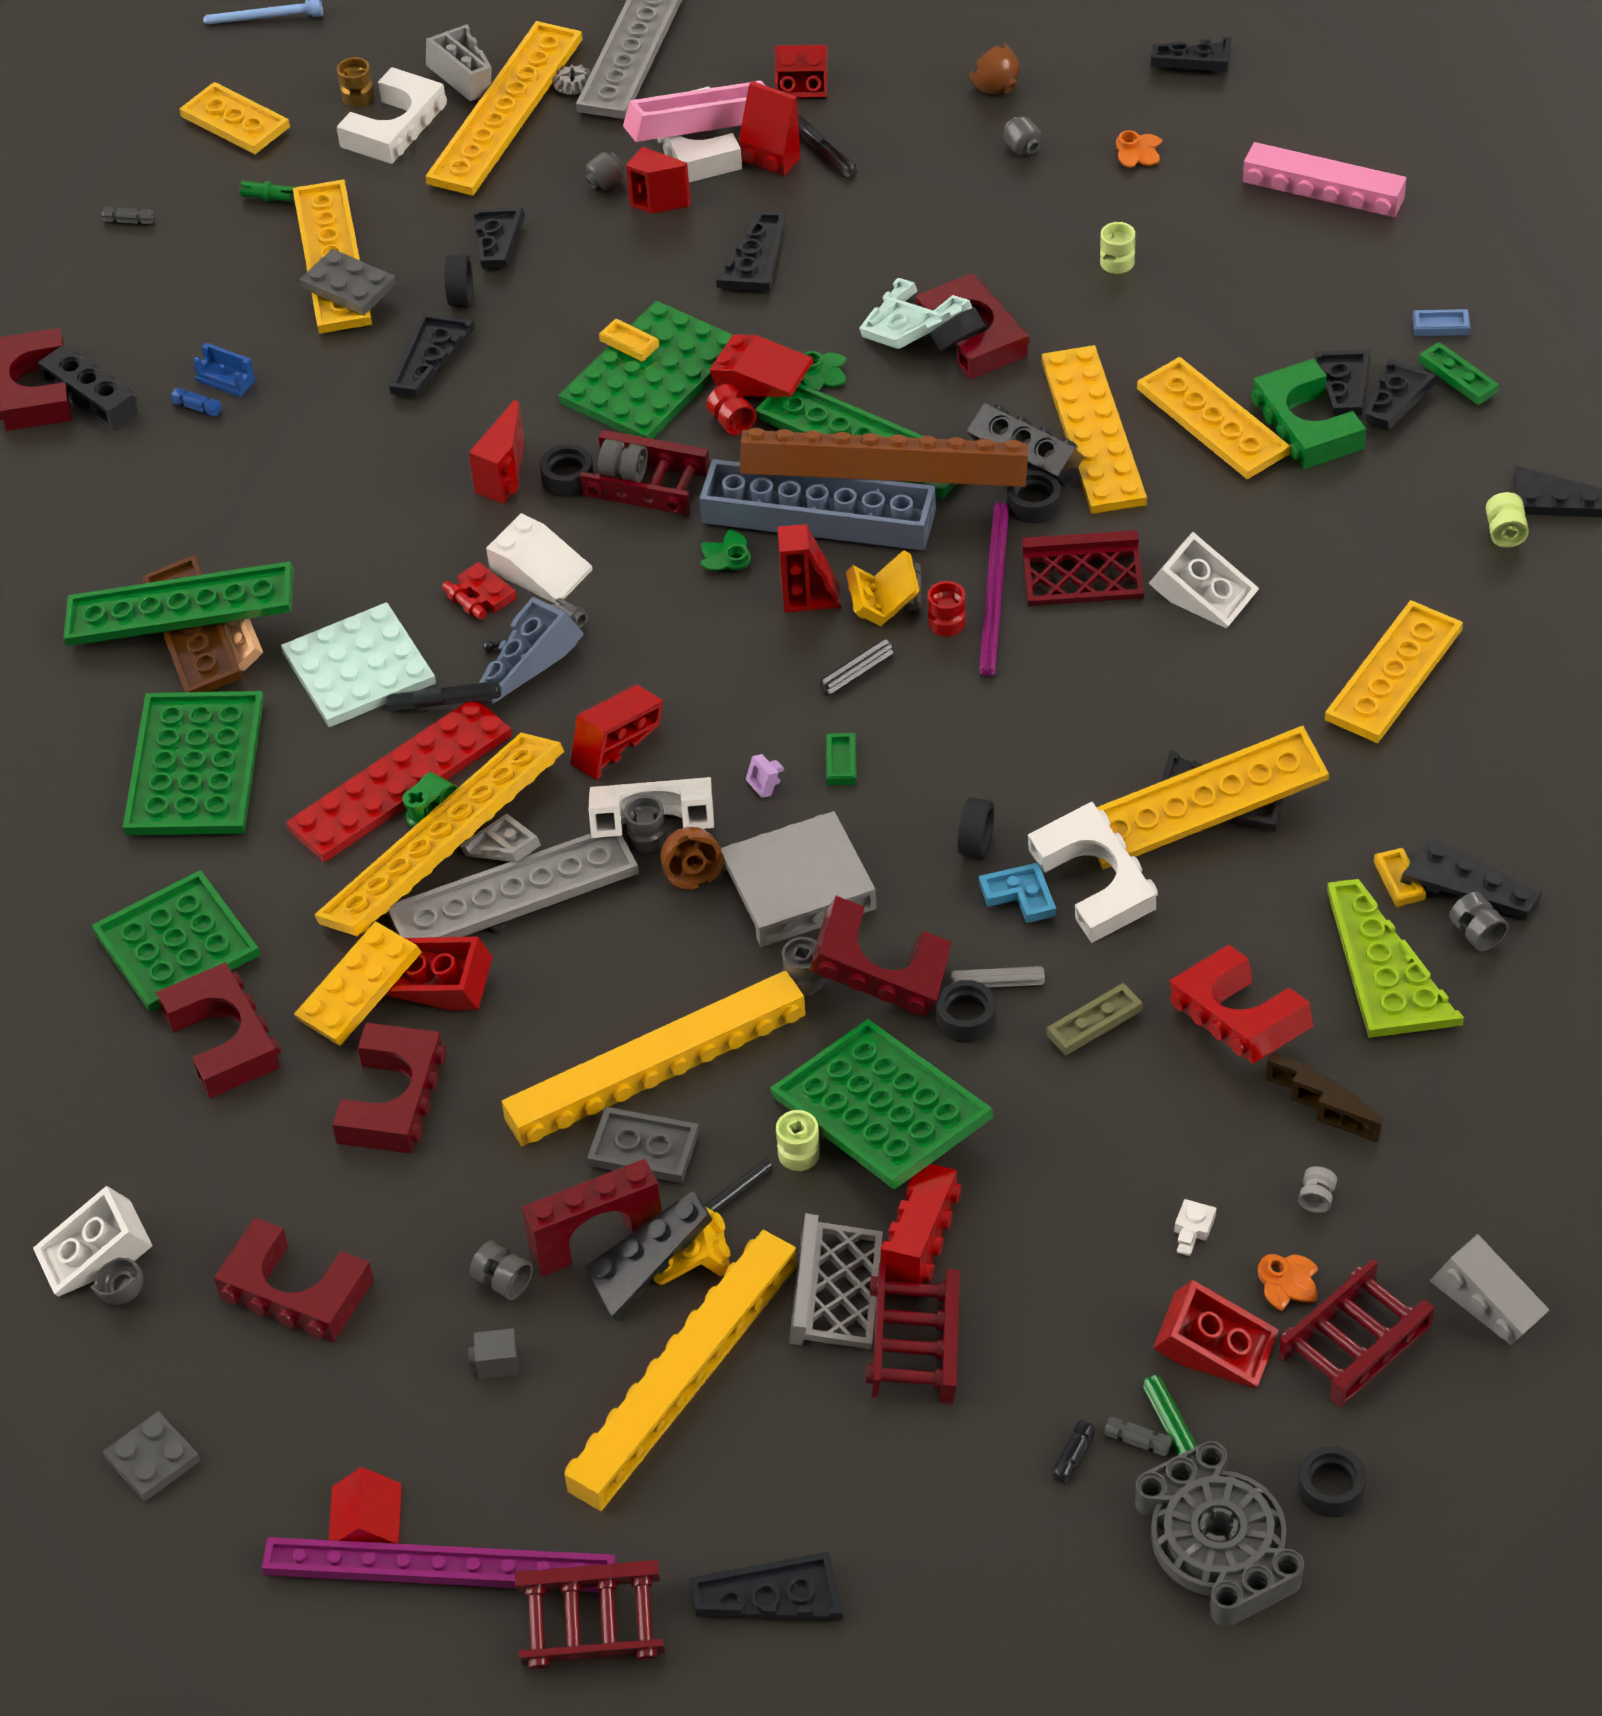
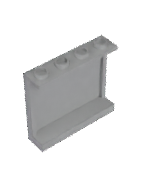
M835 811L818 815L796 824H790L784 828L763 833L721 848L724 857L722 870H728L756 928V939L760 947L821 928L825 912L836 895L864 906L863 913L877 909L876 889Z

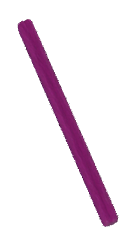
M997 502L993 508L979 667L980 674L983 677H992L996 672L1009 505L1006 502Z

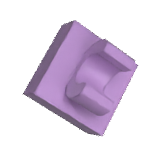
M763 754L752 756L745 780L761 798L772 796L774 786L781 781L777 777L778 773L784 771V767L777 760L769 762Z

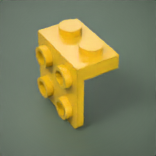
M902 551L875 576L854 565L846 571L854 612L860 618L867 619L880 627L910 600L914 599L919 592L911 554L907 551Z
M706 1207L713 1220L684 1251L679 1250L670 1259V1266L661 1275L657 1273L653 1277L657 1284L664 1285L701 1264L720 1277L725 1275L730 1265V1249L726 1244L724 1235L725 1222L719 1213L713 1212Z

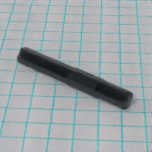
M798 114L799 135L846 177H852L853 174H856L858 171L857 165Z
M498 681L393 693L387 696V706L390 711H400L498 699L501 697L502 691Z

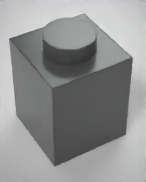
M514 1328L473 1333L474 1346L468 1347L470 1367H476L479 1380L519 1375L518 1347Z

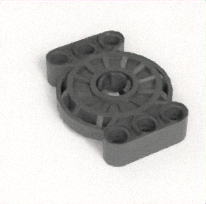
M1208 1441L1141 1474L1136 1480L1135 1506L1140 1514L1152 1517V1547L1161 1568L1172 1580L1184 1588L1202 1595L1211 1596L1210 1616L1212 1620L1218 1625L1229 1627L1300 1590L1303 1582L1304 1559L1297 1551L1285 1549L1287 1527L1284 1513L1276 1498L1263 1485L1251 1477L1234 1471H1226L1227 1451L1225 1447L1220 1443ZM1207 1462H1213V1463H1216L1217 1465L1211 1466V1465H1207V1464H1205V1463H1207ZM1183 1477V1478H1186L1187 1480L1179 1481V1480H1176L1175 1478ZM1152 1492V1493H1155V1494H1157V1495H1155V1496H1148V1495H1145V1493ZM1157 1526L1163 1531V1535L1159 1539ZM1279 1527L1281 1538L1274 1534V1530ZM1219 1529L1229 1534V1541L1226 1542L1224 1536H1215L1210 1531ZM1281 1570H1291L1294 1573L1285 1574ZM1259 1585L1264 1589L1255 1590L1252 1589L1250 1586ZM1229 1601L1233 1603V1605L1224 1606L1220 1604V1602Z

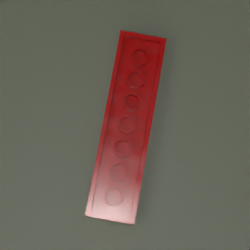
M480 701L466 702L286 821L287 829L325 863L405 809L406 807L402 800L403 795L415 786L425 774L433 772L448 780L512 737V729Z

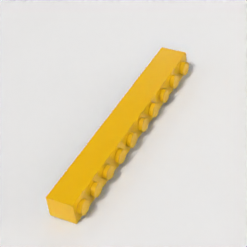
M786 970L502 1100L505 1121L521 1147L531 1142H537L550 1133L567 1128L574 1122L589 1115L599 1113L605 1107H609L617 1102H623L632 1095L645 1089L654 1088L660 1082L673 1076L682 1075L687 1070L701 1063L710 1062L727 1051L738 1049L755 1038L766 1036L783 1025L796 1022L806 1015L804 995Z
M762 1230L756 1239H751L747 1243L743 1255L736 1263L732 1262L728 1266L724 1278L717 1286H713L708 1291L705 1301L700 1308L693 1310L689 1314L685 1326L678 1335L674 1334L669 1339L666 1349L661 1356L650 1362L646 1374L640 1382L634 1383L629 1388L626 1399L618 1408L611 1410L601 1430L598 1433H593L579 1457L573 1458L568 1463L564 1473L568 1493L599 1511L605 1508L797 1268L795 1246L765 1230Z

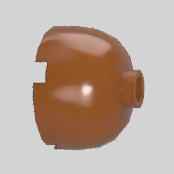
M1003 43L1004 48H1000L997 45L987 51L976 62V65L979 67L974 73L971 70L968 79L985 94L1009 93L1017 85L1016 80L1020 71L1019 59L1006 43Z
M687 826L671 833L664 842L660 854L664 873L673 885L681 889L694 890L699 888V884H703L706 881L711 883L721 872L724 862L719 843L710 832L699 827Z

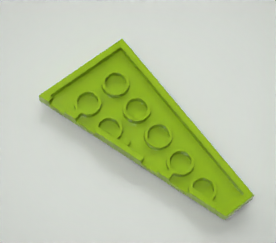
M1353 879L1328 883L1327 892L1368 1038L1463 1026L1464 1017L1459 1010H1454L1448 1002L1449 997L1443 989L1439 990L1430 978L1431 973L1405 939H1400L1395 932L1393 923L1390 920H1386L1378 910L1377 902L1361 881Z

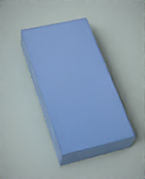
M1468 309L1413 310L1414 336L1470 335L1471 327Z

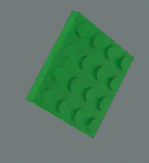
M201 870L91 925L93 933L149 1012L160 1008L156 994L157 991L226 962L229 969L233 970L260 956L257 945Z

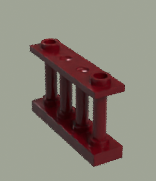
M607 430L601 431L598 437L600 449L606 439L621 441L625 447L630 443L645 446L648 451L647 466L655 467V470L648 484L602 476L599 474L598 469L595 474L581 472L582 496L690 515V497L687 489L694 475L707 477L710 468L708 449ZM667 470L682 472L675 489L660 486Z
M1374 1259L1370 1260L1364 1267L1358 1266L1354 1269L1348 1281L1295 1327H1288L1279 1339V1358L1283 1362L1297 1351L1331 1379L1330 1400L1339 1408L1423 1335L1433 1323L1435 1307L1425 1299L1415 1308L1413 1306L1407 1307L1376 1282L1378 1262ZM1364 1291H1367L1396 1314L1400 1321L1392 1328H1385L1353 1301ZM1341 1311H1344L1377 1338V1342L1370 1348H1362L1330 1321ZM1320 1331L1354 1358V1362L1346 1369H1339L1308 1344L1307 1341Z
M879 1263L878 1275L871 1276L870 1296L876 1297L873 1363H867L865 1383L872 1384L871 1397L878 1398L881 1381L934 1385V1389H940V1403L953 1404L957 1386L960 1270L946 1269L944 1282L938 1281V1285L886 1281V1264ZM885 1294L937 1298V1302H943V1310H937V1313L884 1309ZM883 1323L936 1327V1330L942 1331V1339H936V1342L883 1338ZM882 1352L935 1356V1360H941V1369L935 1368L934 1372L881 1367Z
M658 1560L515 1572L516 1589L518 1593H524V1596L528 1597L531 1650L519 1651L521 1663L528 1664L529 1669H543L550 1667V1662L636 1655L637 1660H650L657 1658V1653H664L665 1645L663 1639H653L649 1590V1587L653 1586V1582L660 1581ZM631 1584V1587L635 1588L638 1641L617 1642L614 1590L617 1589V1585ZM596 1587V1591L600 1593L603 1644L581 1645L578 1593L582 1592L581 1588ZM560 1590V1594H564L567 1647L545 1648L542 1596L546 1595V1591Z

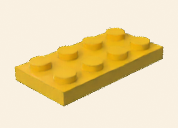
M213 82L179 108L180 115L184 119L253 154L258 153L290 128L289 119L216 82Z
M375 921L294 1013L295 1017L301 1023L341 1046L422 953L416 944Z

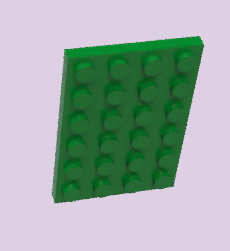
M657 300L631 326L659 339V347L642 362L608 346L558 395L560 404L624 434L653 439L713 380L710 368L733 334Z
M263 691L145 694L122 827L124 835L245 834L264 704Z
M869 1019L770 1087L774 1099L790 1111L803 1110L811 1113L817 1120L820 1134L894 1190L994 1118L993 1110L990 1106Z

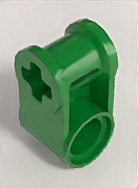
M433 772L425 774L415 786L403 795V804L408 811L405 817L407 824L410 827H414L458 787Z

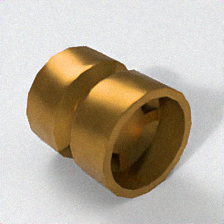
M359 57L347 58L341 61L337 66V74L342 101L350 106L368 104L374 98L369 63Z

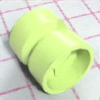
M1123 222L1107 224L1101 230L1100 265L1105 271L1113 274L1128 272L1135 263V230L1132 226Z
M1505 492L1494 495L1488 500L1486 514L1491 539L1494 544L1507 548L1524 542L1529 535V529L1521 497L1515 493Z
M793 1110L783 1114L776 1123L777 1150L780 1163L785 1168L793 1171L810 1169L817 1163L820 1157L817 1120L811 1113L803 1110Z

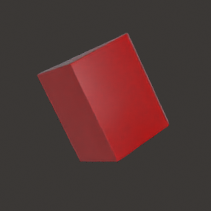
M361 1467L333 1485L329 1540L399 1544L401 1483Z

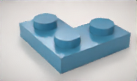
M1039 863L979 876V886L987 907L1018 900L1026 923L1056 916V906Z

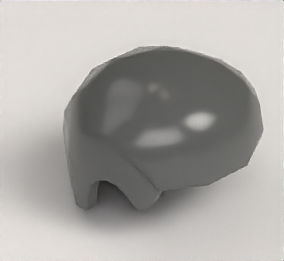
M115 1258L106 1263L99 1271L94 1272L95 1283L91 1285V1289L108 1305L120 1306L132 1302L139 1295L143 1285L142 1269L139 1264L129 1258Z

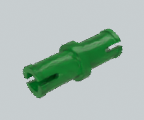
M241 181L240 185L243 186V188H240L241 197L259 198L264 202L276 200L293 203L294 197H291V195H294V186L274 185L271 181H265L264 183Z

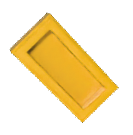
M618 319L613 320L599 333L601 342L642 362L659 347V339Z
M1404 848L1374 855L1373 862L1396 907L1426 899V892L1422 884L1412 882L1411 885L1400 882L1403 872L1411 863Z

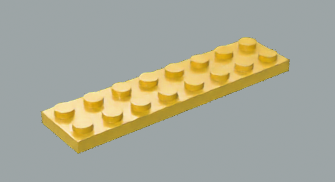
M338 180L293 188L307 271L331 249L360 260L345 181ZM312 293L319 334L372 325L370 310L365 315H362Z
M1095 345L1041 354V363L1065 436L1078 445L1077 450L1083 457L1076 470L1090 513L1096 514L1147 505V496Z
M1300 726L1096 808L1098 811L1102 809L1106 813L1110 821L1109 827L1114 834L1118 832L1122 836L1126 844L1125 850L1129 856L1136 857L1329 780V773L1304 726ZM1097 857L1103 870L1111 867L1107 861Z

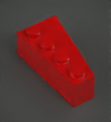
M929 1164L911 1178L906 1191V1200L908 1201L901 1200L898 1207L897 1222L892 1221L888 1231V1235H890L888 1242L884 1241L880 1248L881 1263L886 1264V1281L931 1283L935 1265L932 1264L934 1256L939 1257L943 1248L944 1237H941L944 1229L949 1230L953 1211L950 1210L952 1203H958L961 1195L962 1184L957 1183L956 1169Z

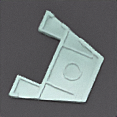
M897 278L893 283L894 289L892 292L885 293L882 297L883 304L880 308L875 307L859 329L864 338L900 349L932 332L956 315L971 309L972 306L970 300L952 295L933 311L905 302L918 291L914 282Z

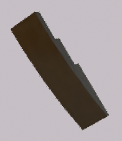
M1274 1051L1270 1054L1267 1060L1266 1080L1292 1089V1101L1317 1109V1121L1371 1141L1379 1142L1383 1119L1360 1098L1334 1080L1303 1063Z

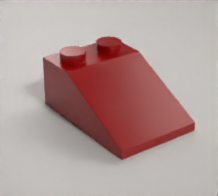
M754 81L749 83L739 135L741 160L743 162L785 176L801 157L797 96Z
M737 334L731 336L710 368V373L717 387L723 384H732L742 396L791 397L814 361L808 355L760 336Z
M514 400L469 452L475 493L502 504L505 503L510 495L517 491L525 442L518 401Z
M479 937L405 938L416 944L422 953L385 994L386 996L450 1011L479 1009L493 958Z
M1191 1280L1174 1293L1153 1349L1182 1366L1256 1388L1259 1385L1279 1330L1198 1282Z

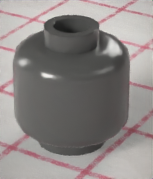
M1014 117L1006 123L1003 139L1014 153L1019 156H1025L1035 153L1040 147L1041 130L1029 118Z
M601 152L586 164L588 175L585 176V179L593 189L598 187L603 191H608L622 180L625 167L613 152L610 154Z

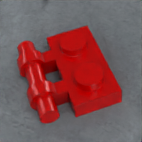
M480 562L457 576L458 584L445 581L442 585V590L447 593V597L452 602L461 604L463 610L468 615L475 616L479 620L486 617V608L496 613L517 599L516 591Z

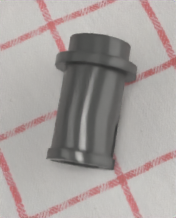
M562 598L556 599V602L561 604V606L555 602L552 603V606L566 612L579 628L586 624L588 615L584 608L580 606L575 607Z

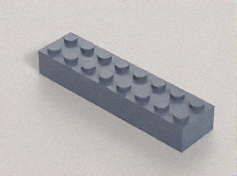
M712 459L699 498L701 522L705 524L778 532L777 527L807 524L813 537L925 551L936 512L935 486L889 480L741 474L740 462Z

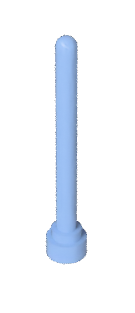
M305 0V3L210 14L204 16L203 22L206 25L303 13L312 15V17L323 16V6L321 0Z

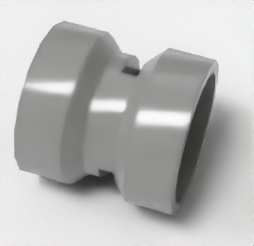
M1324 1167L1308 1168L1303 1178L1304 1187L1300 1190L1298 1198L1300 1206L1314 1213L1327 1212L1332 1203L1333 1196L1331 1193L1335 1190L1337 1183L1336 1175Z

